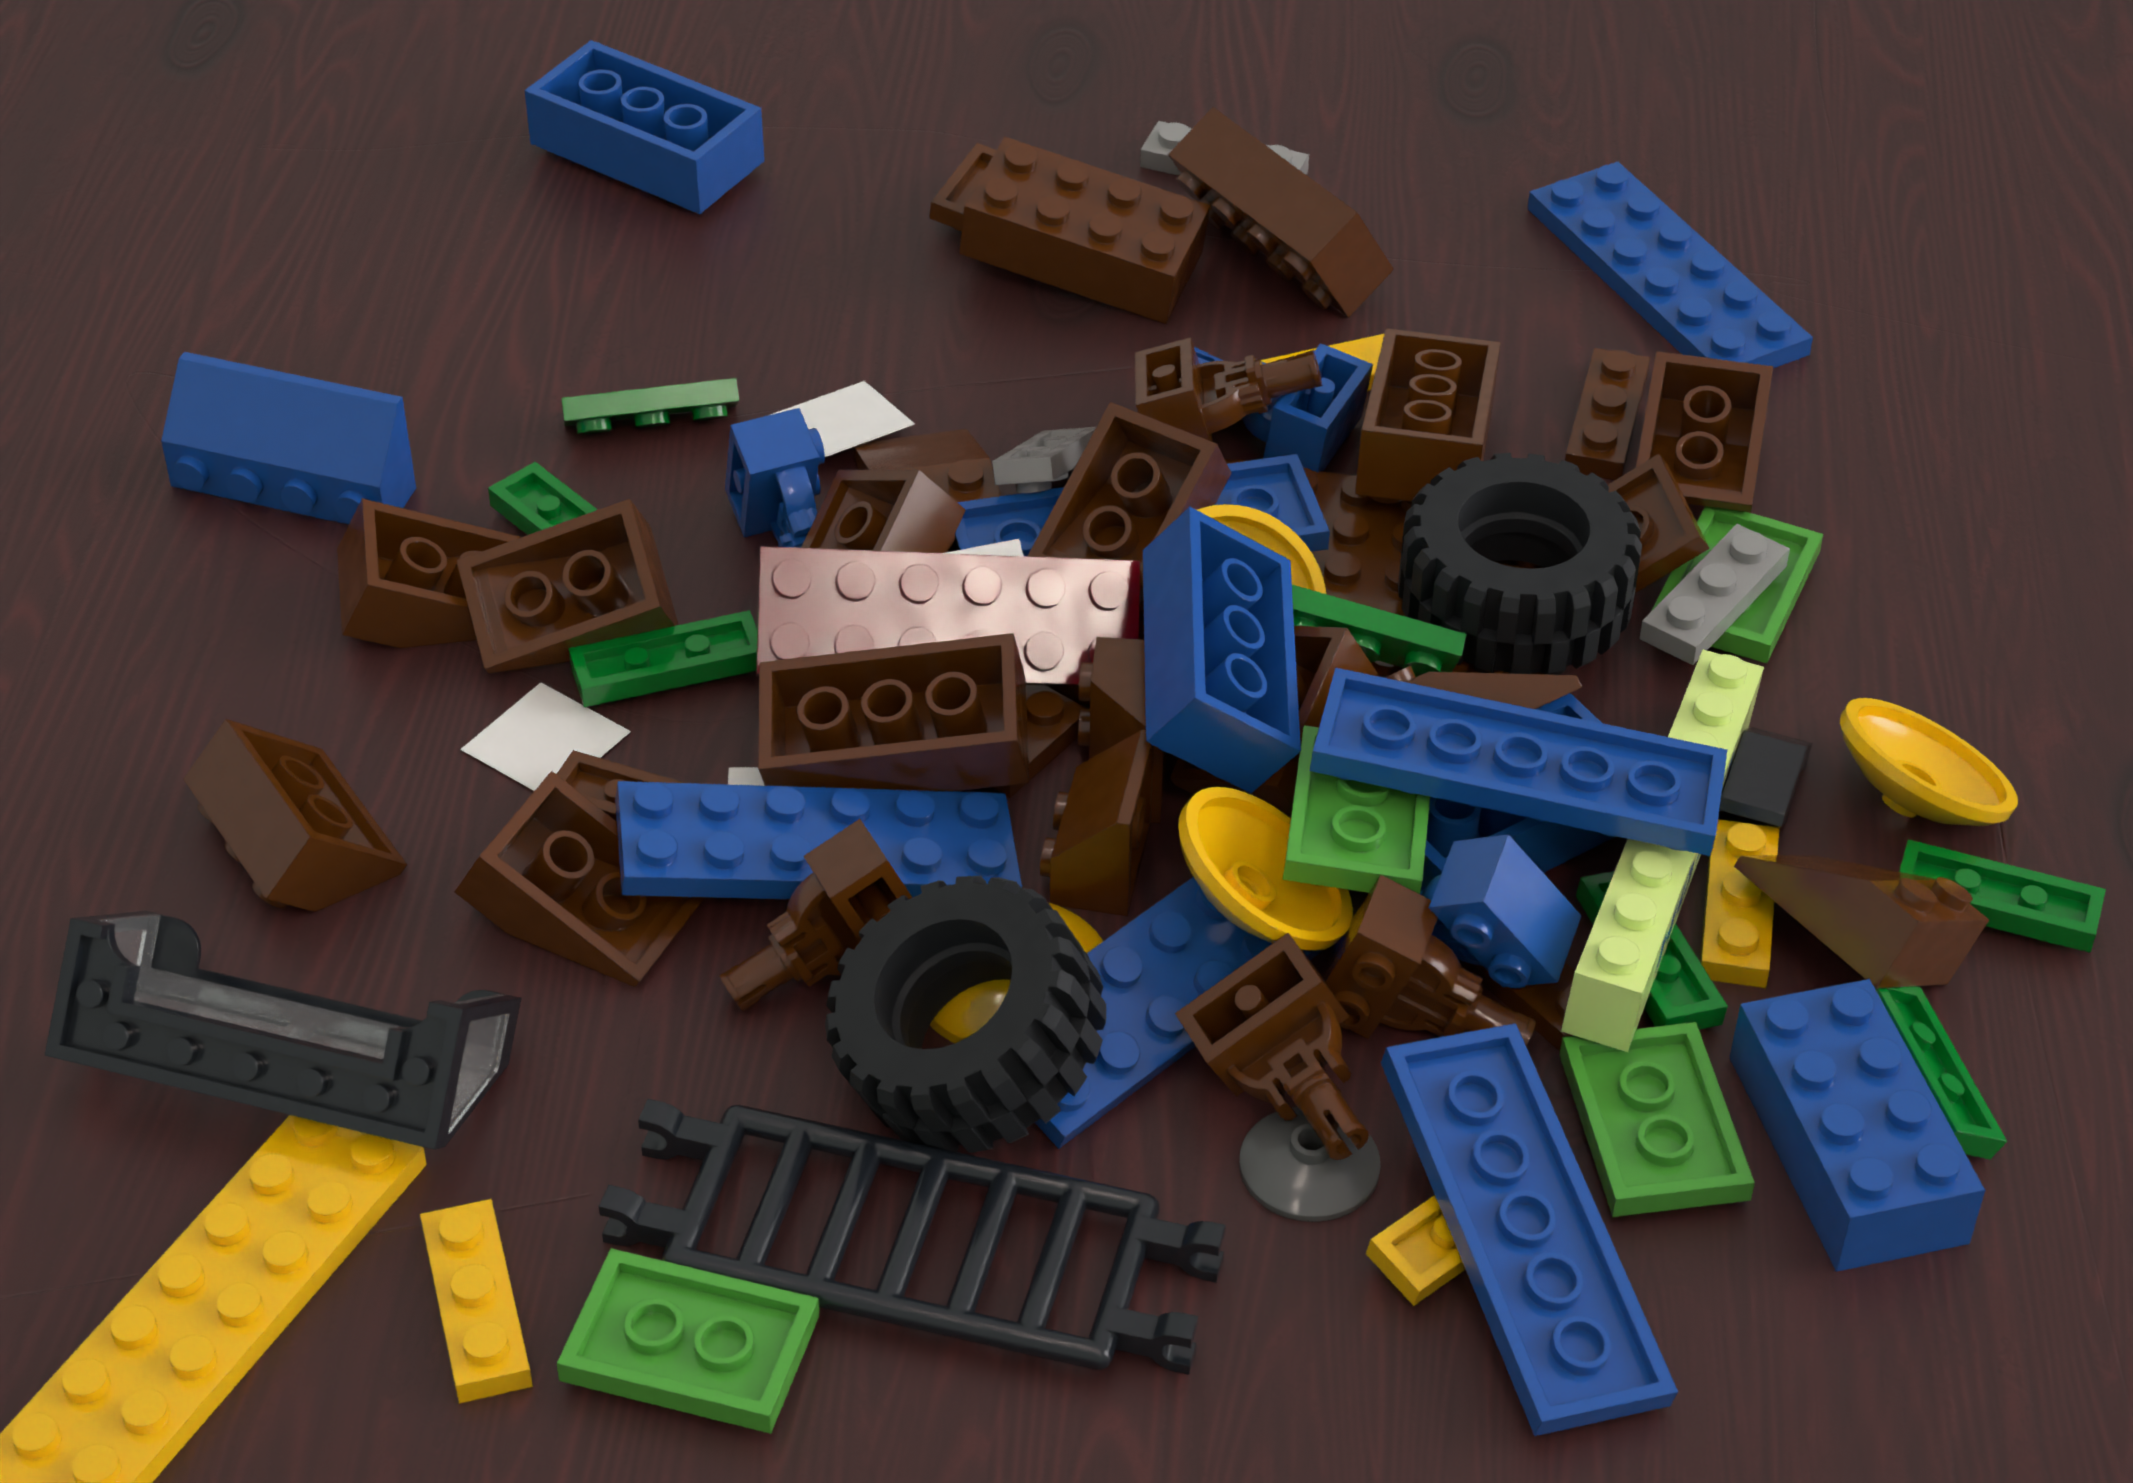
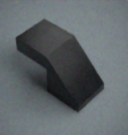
M1754 727L1744 730L1721 796L1719 810L1782 827L1788 821L1801 771L1807 766L1813 743Z

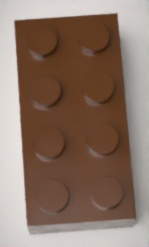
M1212 107L1168 154L1180 171V175L1176 178L1178 184L1195 200L1211 205L1208 222L1218 230L1224 224L1231 228L1233 231L1230 234L1233 239L1250 255L1255 256L1260 250L1268 257L1266 263L1286 282L1290 283L1294 278L1304 284L1301 287L1303 292L1321 309L1326 310L1332 305L1349 318L1394 270L1358 212L1216 108Z
M1004 136L964 206L959 254L1166 324L1202 255L1211 205Z
M1386 328L1361 430L1355 494L1370 496L1373 500L1381 503H1397L1402 500L1412 501L1420 489L1427 483L1430 484V480L1450 467L1456 471L1462 461L1478 457L1481 461L1484 460L1493 409L1501 342Z
M1014 633L760 662L758 770L764 785L962 791L1029 783L1026 678Z

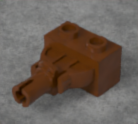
M1190 337L1135 352L1136 408L1140 414L1213 442L1212 433L1233 425L1248 414L1268 412V406L1272 405L1273 398L1322 386L1321 373L1314 350L1262 364L1261 359L1256 360L1254 355L1244 357L1245 360L1240 362L1211 361L1199 364Z
M858 819L803 856L813 873L806 877L793 892L786 912L767 924L772 933L768 936L771 943L740 964L719 975L726 989L743 1012L758 1002L760 998L792 978L797 982L803 979L810 987L828 974L841 975L837 970L838 963L847 947L855 949L862 940L859 937V931L870 919L873 918L878 922L891 911L887 905L902 895H905L908 899L913 898L861 819Z
M1380 875L1353 916L1348 931L1331 950L1321 974L1349 1015L1347 1019L1339 1024L1340 1027L1349 1029L1369 1039L1379 1023L1402 1030H1428L1440 1037L1516 1023L1523 1041L1527 1045L1535 1028L1536 1020L1515 1012L1482 995L1483 987H1481L1483 978L1463 968L1454 952L1444 942L1431 935L1438 918L1428 908L1431 900Z
M1289 933L1175 1013L1206 1063L1236 1097L1245 1091L1256 1099L1271 1103L1281 1118L1285 1121H1291L1297 1115L1285 1098V1093L1287 1092L1302 1111L1325 1146L1327 1154L1333 1160H1342L1352 1155V1152L1337 1131L1339 1126L1358 1150L1366 1144L1369 1138L1368 1130L1359 1122L1341 1095L1340 1089L1325 1070V1065L1329 1064L1343 1083L1351 1077L1352 1073L1341 1057L1342 1033L1339 1025L1349 1015L1316 967Z

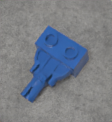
M1321 343L1314 353L1321 373L1322 386L1273 398L1272 405L1268 406V412L1262 414L1255 412L1242 418L1245 427L1255 437L1266 442L1263 459L1298 454L1304 468L1315 472L1324 471L1361 419L1373 364ZM1194 347L1199 364L1211 361H1225Z
M800 408L730 426L725 491L743 537L772 530L775 539L779 543L778 547L801 548L818 512L814 496L821 493L818 465L825 462V452L818 430L816 428L808 429Z
M1509 834L1454 841L1441 875L1433 878L1425 890L1420 891V895L1431 900L1428 908L1438 917L1431 935L1444 942L1459 960L1483 966L1488 971L1489 976L1502 987L1523 988L1526 985L1557 983L1582 915Z

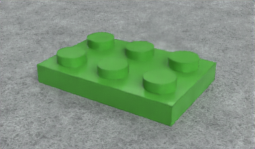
M1705 506L1697 524L1710 549L1671 572L1653 609L1736 524L1760 533L1764 537L1790 548L1787 567L1711 647L1734 653L1741 657L1768 663L1820 553L1823 534L1750 512Z
M1304 725L1283 880L1369 893L1380 875H1383L1420 894L1423 880L1430 796L1409 794L1397 789L1354 780H1344L1335 776L1310 771L1313 748L1319 728Z
M1696 1022L1636 1029L1628 1052L1577 1036L1562 1037L1560 1059L1612 1217L1751 1201L1755 1182Z
M611 1248L557 1362L559 1381L771 1434L819 1319V1298Z

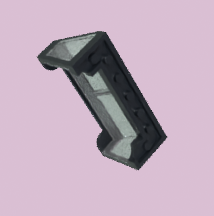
M149 911L77 917L70 919L44 1056L436 1150L446 1147L509 1065L522 998L490 990H475L464 994L455 1003L443 1000L430 1001L427 1017L424 1020H419L199 968L201 959L199 937L191 925L179 918Z

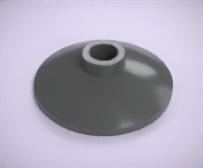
M1292 1107L1297 1115L1293 1120L1285 1121L1277 1112H1274L1256 1123L1247 1133L1243 1140L1239 1157L1242 1181L1257 1202L1280 1216L1305 1222H1322L1341 1218L1360 1208L1371 1197L1377 1187L1380 1175V1156L1377 1146L1370 1135L1366 1144L1358 1150L1339 1126L1337 1131L1352 1152V1155L1342 1160H1333L1327 1154L1325 1146L1298 1107Z

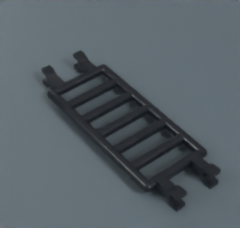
M647 1099L638 1119L639 1129L648 1131L641 1146L642 1156L666 1160L674 1158L676 1155L703 1160L681 1210L646 1202L643 1197L635 1192L613 1185H608L599 1204L600 1216L609 1218L602 1232L604 1243L631 1246L642 1242L664 1247L662 1261L819 1298L820 1308L1093 1370L1107 1368L1113 1359L1116 1349L1151 1357L1154 1362L1163 1368L1189 1375L1196 1354L1197 1343L1193 1342L1198 1326V1316L1180 1312H1169L1155 1316L1128 1310L1144 1258L1179 1265L1191 1276L1215 1283L1218 1281L1224 1261V1252L1220 1251L1225 1236L1226 1225L1209 1221H1197L1189 1225H1183L1157 1219L1160 1211L1159 1202L1155 1196L1148 1193L743 1105L728 1107L720 1123L685 1116L680 1110L670 1104ZM749 1135L784 1143L737 1258L696 1250L744 1136ZM812 1149L852 1158L806 1274L765 1265ZM879 1165L918 1172L920 1175L876 1290L834 1281ZM950 1179L989 1189L947 1305L944 1306L904 1297L947 1180ZM1016 1194L1058 1203L1017 1322L975 1313ZM1086 1209L1127 1218L1089 1338L1046 1329Z

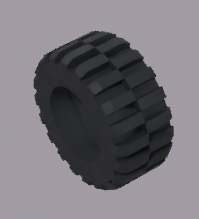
M1511 453L1494 454L1491 460L1481 461L1478 457L1462 461L1456 471L1449 467L1430 480V484L1427 483L1420 489L1412 500L1411 508L1406 512L1398 581V595L1402 600V610L1406 617L1465 633L1466 639L1462 657L1457 664L1460 665L1463 661L1474 664L1475 671L1493 673L1496 670L1509 672L1510 674L1542 672L1544 675H1560L1566 670V666L1572 665L1575 669H1578L1596 659L1597 653L1602 655L1619 640L1620 633L1627 629L1632 614L1642 543L1640 542L1641 531L1637 519L1630 512V507L1616 490L1608 492L1609 486L1603 479L1594 473L1586 476L1580 473L1577 465L1564 460L1556 464L1545 461L1544 455L1528 453L1527 458H1512ZM1493 561H1523L1533 563L1544 568H1515L1505 566Z
M982 876L956 877L954 885L947 886L944 881L938 880L920 886L922 893L911 899L902 895L887 905L891 910L878 922L871 918L859 931V937L862 940L855 949L847 947L837 967L842 976L840 980H832L826 1006L832 1013L826 1016L825 1031L826 1040L833 1047L831 1057L838 1070L886 1128H891L904 1141L926 1144L927 1146L958 1152L959 1145H962L968 1153L993 1149V1141L1004 1138L1007 1143H1012L1029 1135L1027 1131L1028 1126L1039 1119L1047 1123L1061 1111L1058 1103L1067 1093L1073 1096L1076 1095L1087 1078L1083 1068L1086 1063H1095L1103 1041L1096 1030H1103L1106 1024V1003L1101 997L1104 986L1097 969L1059 913L1052 909L1043 896L1033 889L1021 888L1016 881L1000 877H991L987 884ZM1003 979L1011 980L1008 992L1001 1006L993 1017L978 1031L964 1040L949 1046L922 1049L923 1040L931 1022L952 998L964 990L983 982Z

